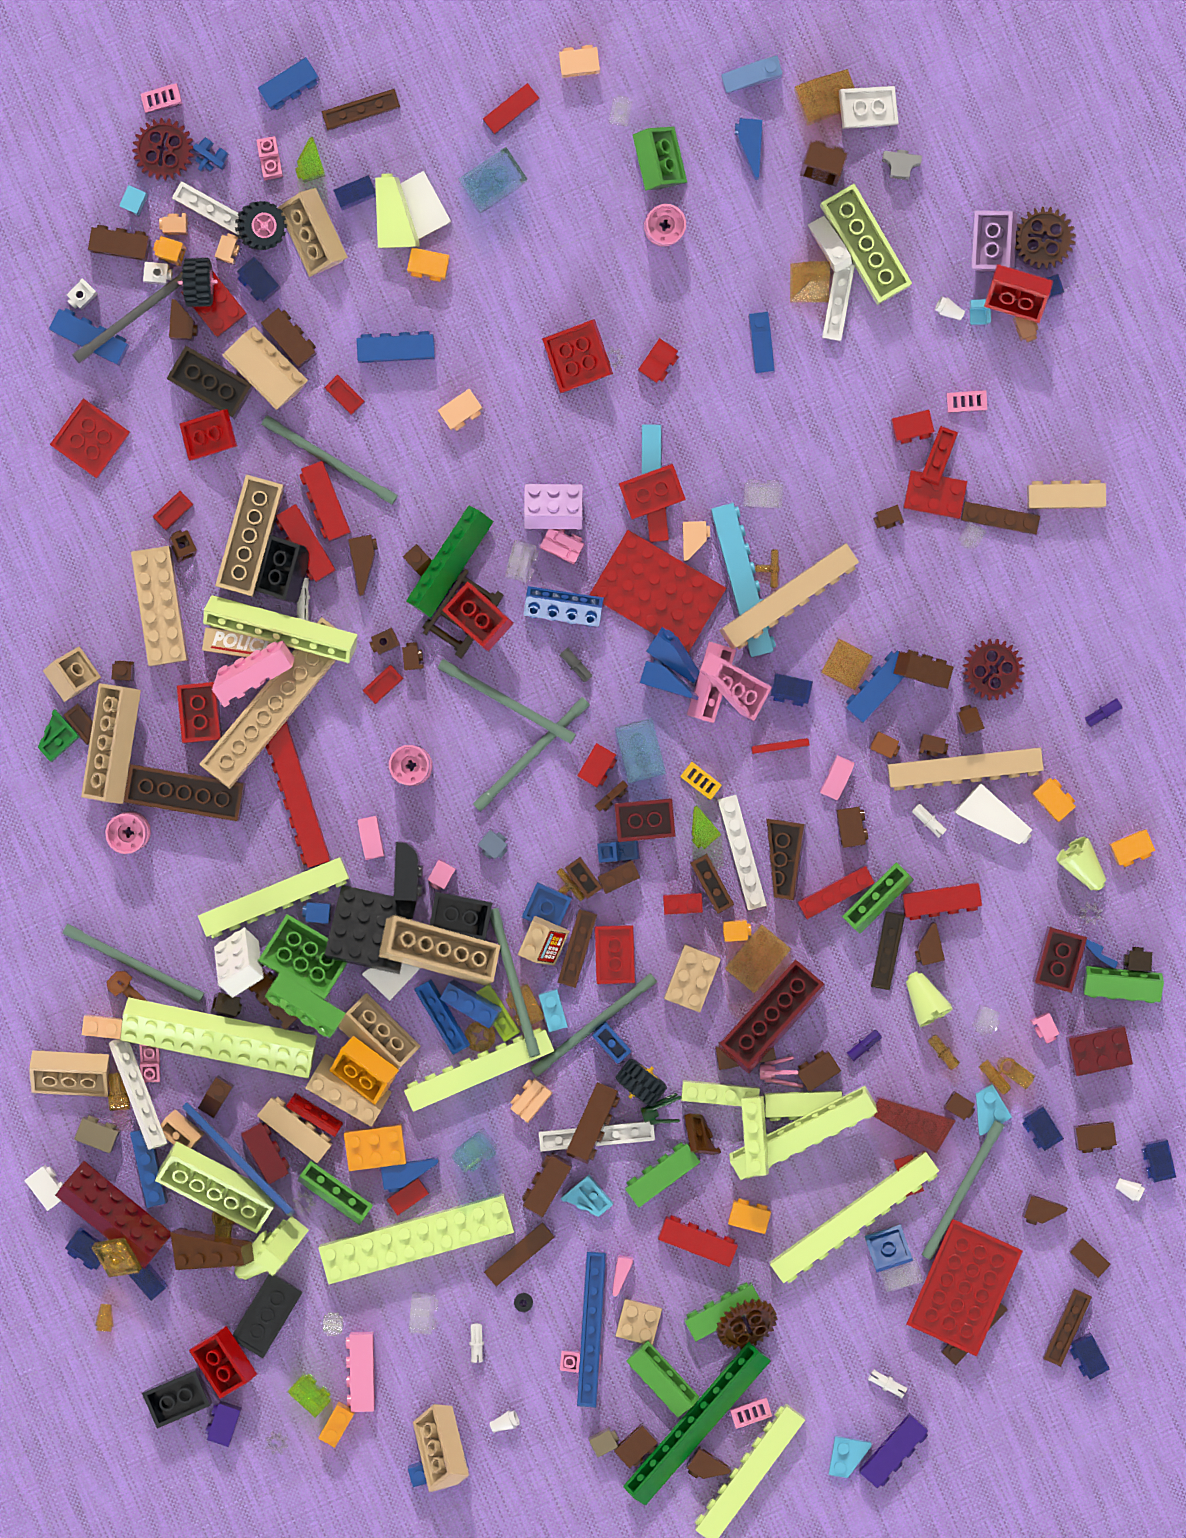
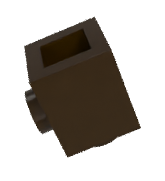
M1132 947V950H1127V954L1123 956V966H1126L1127 970L1151 971L1153 952L1144 951V947Z
M218 992L214 995L210 1014L235 1018L241 1012V998L236 996L232 998L228 994Z

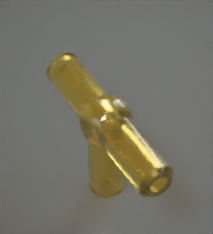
M777 549L771 550V565H755L756 572H770L771 588L778 587L780 567L778 565L779 551Z
M560 868L556 873L565 885L557 891L566 894L571 890L576 898L582 901L585 898L584 894L563 868Z

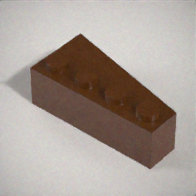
M766 819L774 898L795 900L806 824Z
M262 964L263 979L248 989L256 994L255 997L261 1004L268 1006L269 1013L274 1018L282 1021L281 1026L286 1030L298 1018L287 1014L283 1008L271 1004L265 998L276 976L271 971L267 972L263 968L265 965Z
M179 1228L170 1232L176 1270L245 1266L254 1261L252 1242L230 1237L224 1238L220 1237V1235L190 1231L186 1228Z

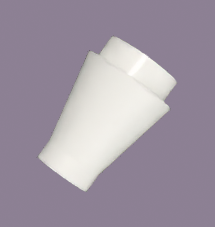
M941 297L935 307L938 314L959 321L965 313L963 309L948 297Z
M1121 1178L1115 1187L1132 1201L1136 1200L1138 1202L1145 1190L1141 1186L1142 1184Z
M507 1411L490 1422V1427L494 1433L515 1429L516 1426L520 1425L515 1411Z

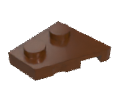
M622 780L595 807L599 811L603 809L606 812L613 805L611 801L616 796L620 799L628 792L626 790L628 785Z
M693 1113L684 1115L691 1152L710 1155L720 1154V1148H715L710 1139L714 1136L708 1128L703 1115Z

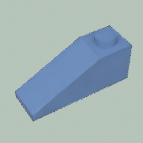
M773 56L721 74L727 94L782 78L783 73L778 56Z

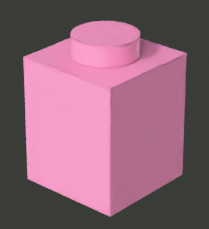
M439 859L428 878V881L431 882L430 886L437 890H440V888L445 889L456 868Z

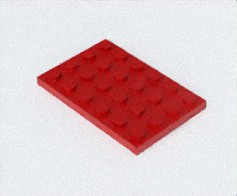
M627 530L589 595L603 597V605L654 635H657L662 627L672 631L689 653L725 592L726 587Z
M952 1219L906 1325L977 1357L1023 1250Z

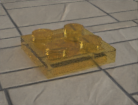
M838 639L821 673L855 690L873 656Z
M125 1238L95 1242L91 1247L109 1277L139 1273L142 1269Z

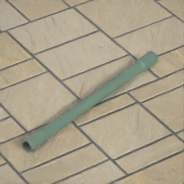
M268 415L264 418L261 425L281 435L364 486L389 504L393 505L398 495L380 486L284 427L280 422Z
M445 659L441 660L437 669L459 679L519 713L569 744L574 740L576 734L557 725L460 670Z
M581 697L556 724L566 728L590 704ZM548 731L488 791L484 792L473 805L481 812L557 736Z
M499 908L491 909V925L494 929L498 945H500V953L524 1033L529 1058L536 1057L541 1054L532 1030L504 932Z
M67 924L62 934L106 954L200 1003L204 992L146 965L85 934L82 930L70 924Z
M651 973L648 974L634 988L555 1049L554 1052H551L530 1068L537 1077L541 1075L554 1062L641 993L646 992L656 984L657 980Z
M994 1120L985 1141L943 1218L921 1254L924 1257L932 1260L941 1239L994 1142L997 1141L1005 1126L1002 1123Z

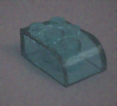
M507 147L458 178L459 183L480 214L517 190L528 180Z
M652 718L615 727L628 783L666 774Z
M482 1128L452 1152L451 1157L463 1172L466 1173L470 1170L472 1173L481 1166L480 1162L483 1159L488 1161L496 1154L497 1145L486 1130Z

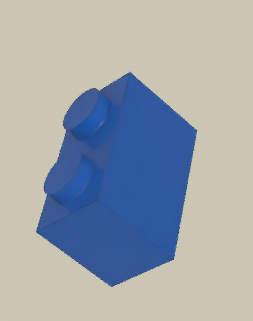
M607 1022L592 1034V1037L617 1064L632 1052V1049Z

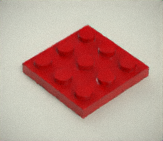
M595 319L542 339L560 393H565L613 374Z
M83 398L50 445L97 479L131 432Z

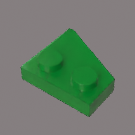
M54 709L38 749L50 762H53L80 736L62 715Z

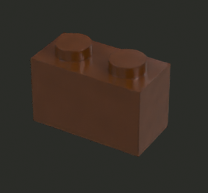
M860 806L836 810L842 848L865 845V840H869L867 828L863 829L862 821H865L864 810H860Z
M581 857L565 867L586 899L603 888Z
M632 860L597 876L605 894L640 878Z
M822 1050L814 1055L815 1059L808 1063L806 1060L797 1066L799 1068L797 1070L798 1075L809 1092L841 1072L829 1051L824 1052Z
M1112 1121L1073 1126L1076 1148L1079 1151L1082 1150V1153L1093 1152L1094 1148L1110 1150L1112 1146L1117 1145L1114 1122Z
M641 1423L618 1444L614 1452L628 1468L636 1467L643 1461L642 1457L646 1453L651 1454L657 1448L658 1439Z

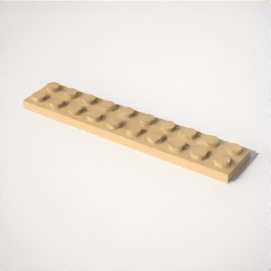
M322 617L317 622V624L335 628ZM295 649L292 652L295 658L292 668L266 683L199 765L230 789L336 662V659Z

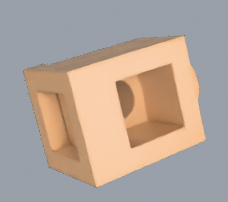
M182 213V217H179V214H168L167 217L159 219V229L163 230L164 235H188V215Z
M229 233L227 236L222 235L214 257L235 265L236 261L233 259V256H237L240 248L237 245L238 237Z

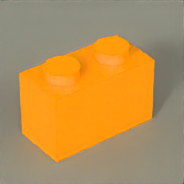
M160 236L159 240L155 241L153 251H155L158 259L181 266L187 249L183 243Z
M411 248L407 271L411 273L412 277L422 278L423 275L430 277L429 280L441 282V279L446 280L450 256Z
M1048 778L1031 794L1056 822H1059L1076 807L1073 804L1075 800L1069 793H1063L1061 790L1062 785L1055 778L1053 780Z
M1147 829L1140 830L1109 844L1117 865H1123V867L1134 864L1133 860L1139 857L1141 860L1152 856L1151 852L1155 851Z
M745 919L722 921L725 942L748 940V936H751V924L747 923Z
M738 1198V1201L733 1200L728 1224L765 1234L771 1210L767 1209V1205L757 1203L754 1206L749 1204L748 1200Z
M338 1401L318 1439L335 1448L355 1412H351V1408Z

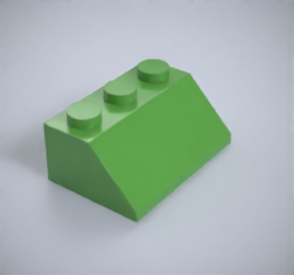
M674 126L648 128L632 134L645 191L659 190L687 183Z

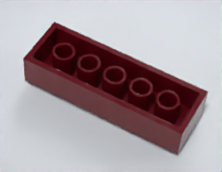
M795 959L719 1043L720 1050L749 1074L825 990V984Z
M85 1161L79 1165L55 1194L57 1198L143 1268L148 1265L171 1237V1231Z

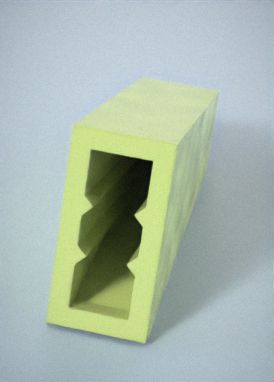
M391 173L381 174L380 178H375L378 248L420 247L399 178L393 177Z

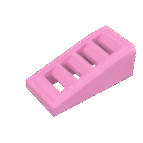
M177 83L141 94L145 113L183 104ZM170 91H173L174 100H171ZM162 93H166L168 102H164ZM154 95H158L160 104H156ZM150 96L153 106L149 107L147 97Z
M986 390L947 393L948 413L986 411ZM969 396H972V407H969ZM977 396H980L981 406H977ZM953 397H957V408L953 406ZM961 397L965 399V407H961Z
M617 1256L612 1289L613 1296H617L633 1263L632 1257Z
M767 1397L730 1408L736 1429L772 1417ZM760 1404H763L766 1414L761 1413ZM752 1407H756L758 1416L754 1417ZM746 1409H748L751 1418L747 1419L746 1417ZM740 1411L743 1417V1421L739 1420L737 1414Z

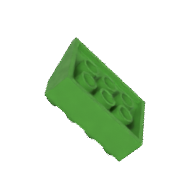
M286 914L258 959V962L278 974L281 972L324 1000L348 964L347 962L325 958L324 954L328 938Z

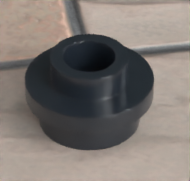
M520 1293L514 1299V1306L520 1312H527L533 1306V1299L527 1293ZM522 1299L527 1301L526 1306L520 1305Z

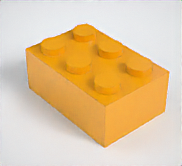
M354 1036L340 1050L329 1070L374 1105L385 1095L399 1072L396 1067Z
M402 1124L344 1132L349 1171L407 1163Z

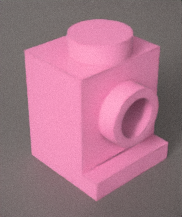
M1046 1012L1030 1020L1033 1025H1037L1035 1031L1039 1038L1043 1037L1046 1044L1057 1039L1056 1035H1059V1032L1050 1013Z

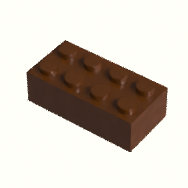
M815 140V142L810 141L800 176L836 187L848 153L844 152L843 148L837 146L830 148L826 147L824 142Z

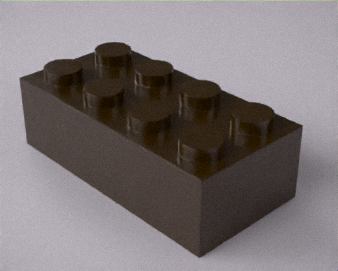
M188 346L184 347L166 378L219 411L228 409L229 416L233 419L237 417L254 388L246 380Z

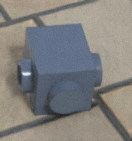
M489 830L478 843L483 849L481 853L488 859L492 857L494 859L497 857L501 859L508 851L505 848L508 845L505 842L507 838L500 832L495 834L492 830Z

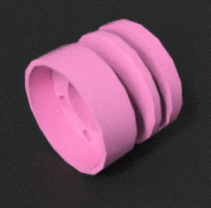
M661 204L654 207L644 221L646 237L658 246L675 244L683 236L686 229V219L683 212L671 204ZM664 221H666V225L669 226V228H666L665 231H663L662 227L659 226V224H662Z
M404 745L397 748L391 755L389 770L397 782L408 786H418L430 777L433 764L430 755L424 749L414 745ZM410 761L417 765L414 767V771L408 768Z
M130 811L112 818L107 824L105 833L106 840L113 850L122 854H128L146 845L149 841L151 830L150 824L143 815ZM129 828L131 829V831H134V834L130 836L129 833L126 832V830Z

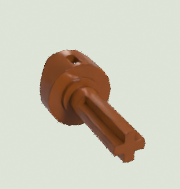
M116 971L106 982L108 991L114 996L123 993L127 998L148 1001L129 985L132 976L126 971Z

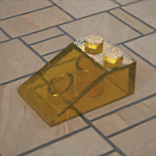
M848 69L795 86L794 92L807 126L841 113L839 90L855 88Z

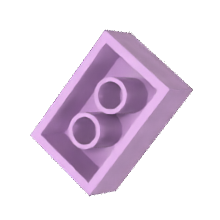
M975 211L972 252L973 270L995 272L997 264L1014 269L1017 214L1015 212Z
M525 484L524 529H582V485Z

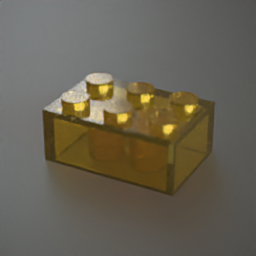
M760 924L724 968L755 993L789 953L791 948Z

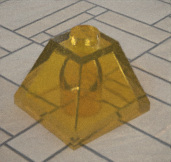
M830 261L791 263L790 302L828 303Z

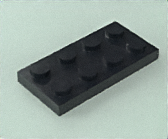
M269 1273L233 1333L237 1343L264 1358L303 1291L278 1276H272Z

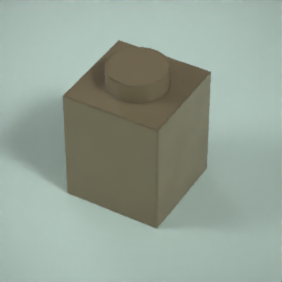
M610 1427L589 1437V1442L597 1457L618 1447L617 1442L620 1441L616 1431H611Z

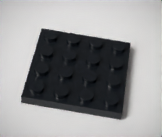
M342 885L324 957L400 974L401 962L379 957L386 919L392 916L413 920L417 901L394 900V896Z

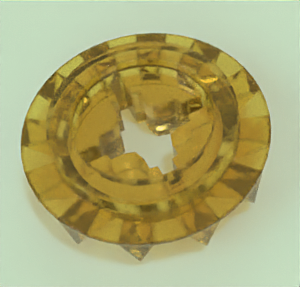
M476 1021L467 1027L465 1037L470 1043L469 1047L472 1050L482 1052L488 1050L494 1044L495 1031L493 1027L487 1028ZM482 1029H485L483 1036L488 1040L481 1039L476 1044L477 1037L472 1032L480 1033Z

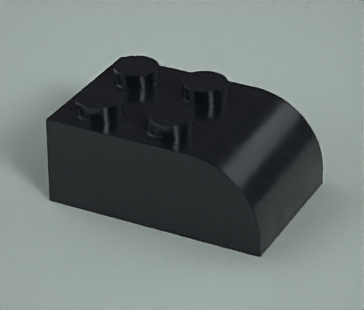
M269 535L255 591L284 601L298 602L309 563L307 548L303 545Z
M397 841L395 849L394 900L417 901L422 896L423 885L419 884V877H423V865H420L419 853L413 845Z
M436 891L430 926L485 941L492 902Z
M197 1367L142 1392L156 1428H160L212 1404V1400Z

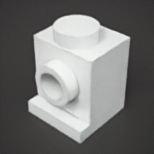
M82 278L67 294L69 297L68 302L75 309L79 307L83 310L98 293ZM79 291L83 292L82 298H77Z

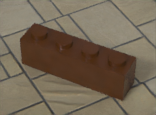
M596 1083L566 1151L567 1156L586 1164L590 1160H594L597 1153L595 1149L597 1142H602L605 1135L603 1129L605 1125L610 1124L613 1116L610 1114L612 1108H617L620 1101L617 1090L601 1083Z

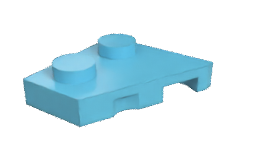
M993 1084L975 1093L978 1133L980 1136L989 1131L994 1120L1003 1123L1012 1118Z
M587 1175L560 1198L562 1201L574 1204L577 1208L587 1210L598 1217L614 1204L590 1175Z
M835 1436L828 1474L848 1478L870 1449L872 1443Z

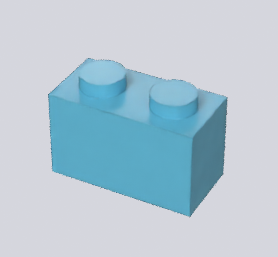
M558 989L540 993L539 998L549 1032L568 1027Z

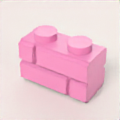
M548 529L540 548L575 565L584 546V543L581 542L582 538L574 534L570 537L564 534V529Z

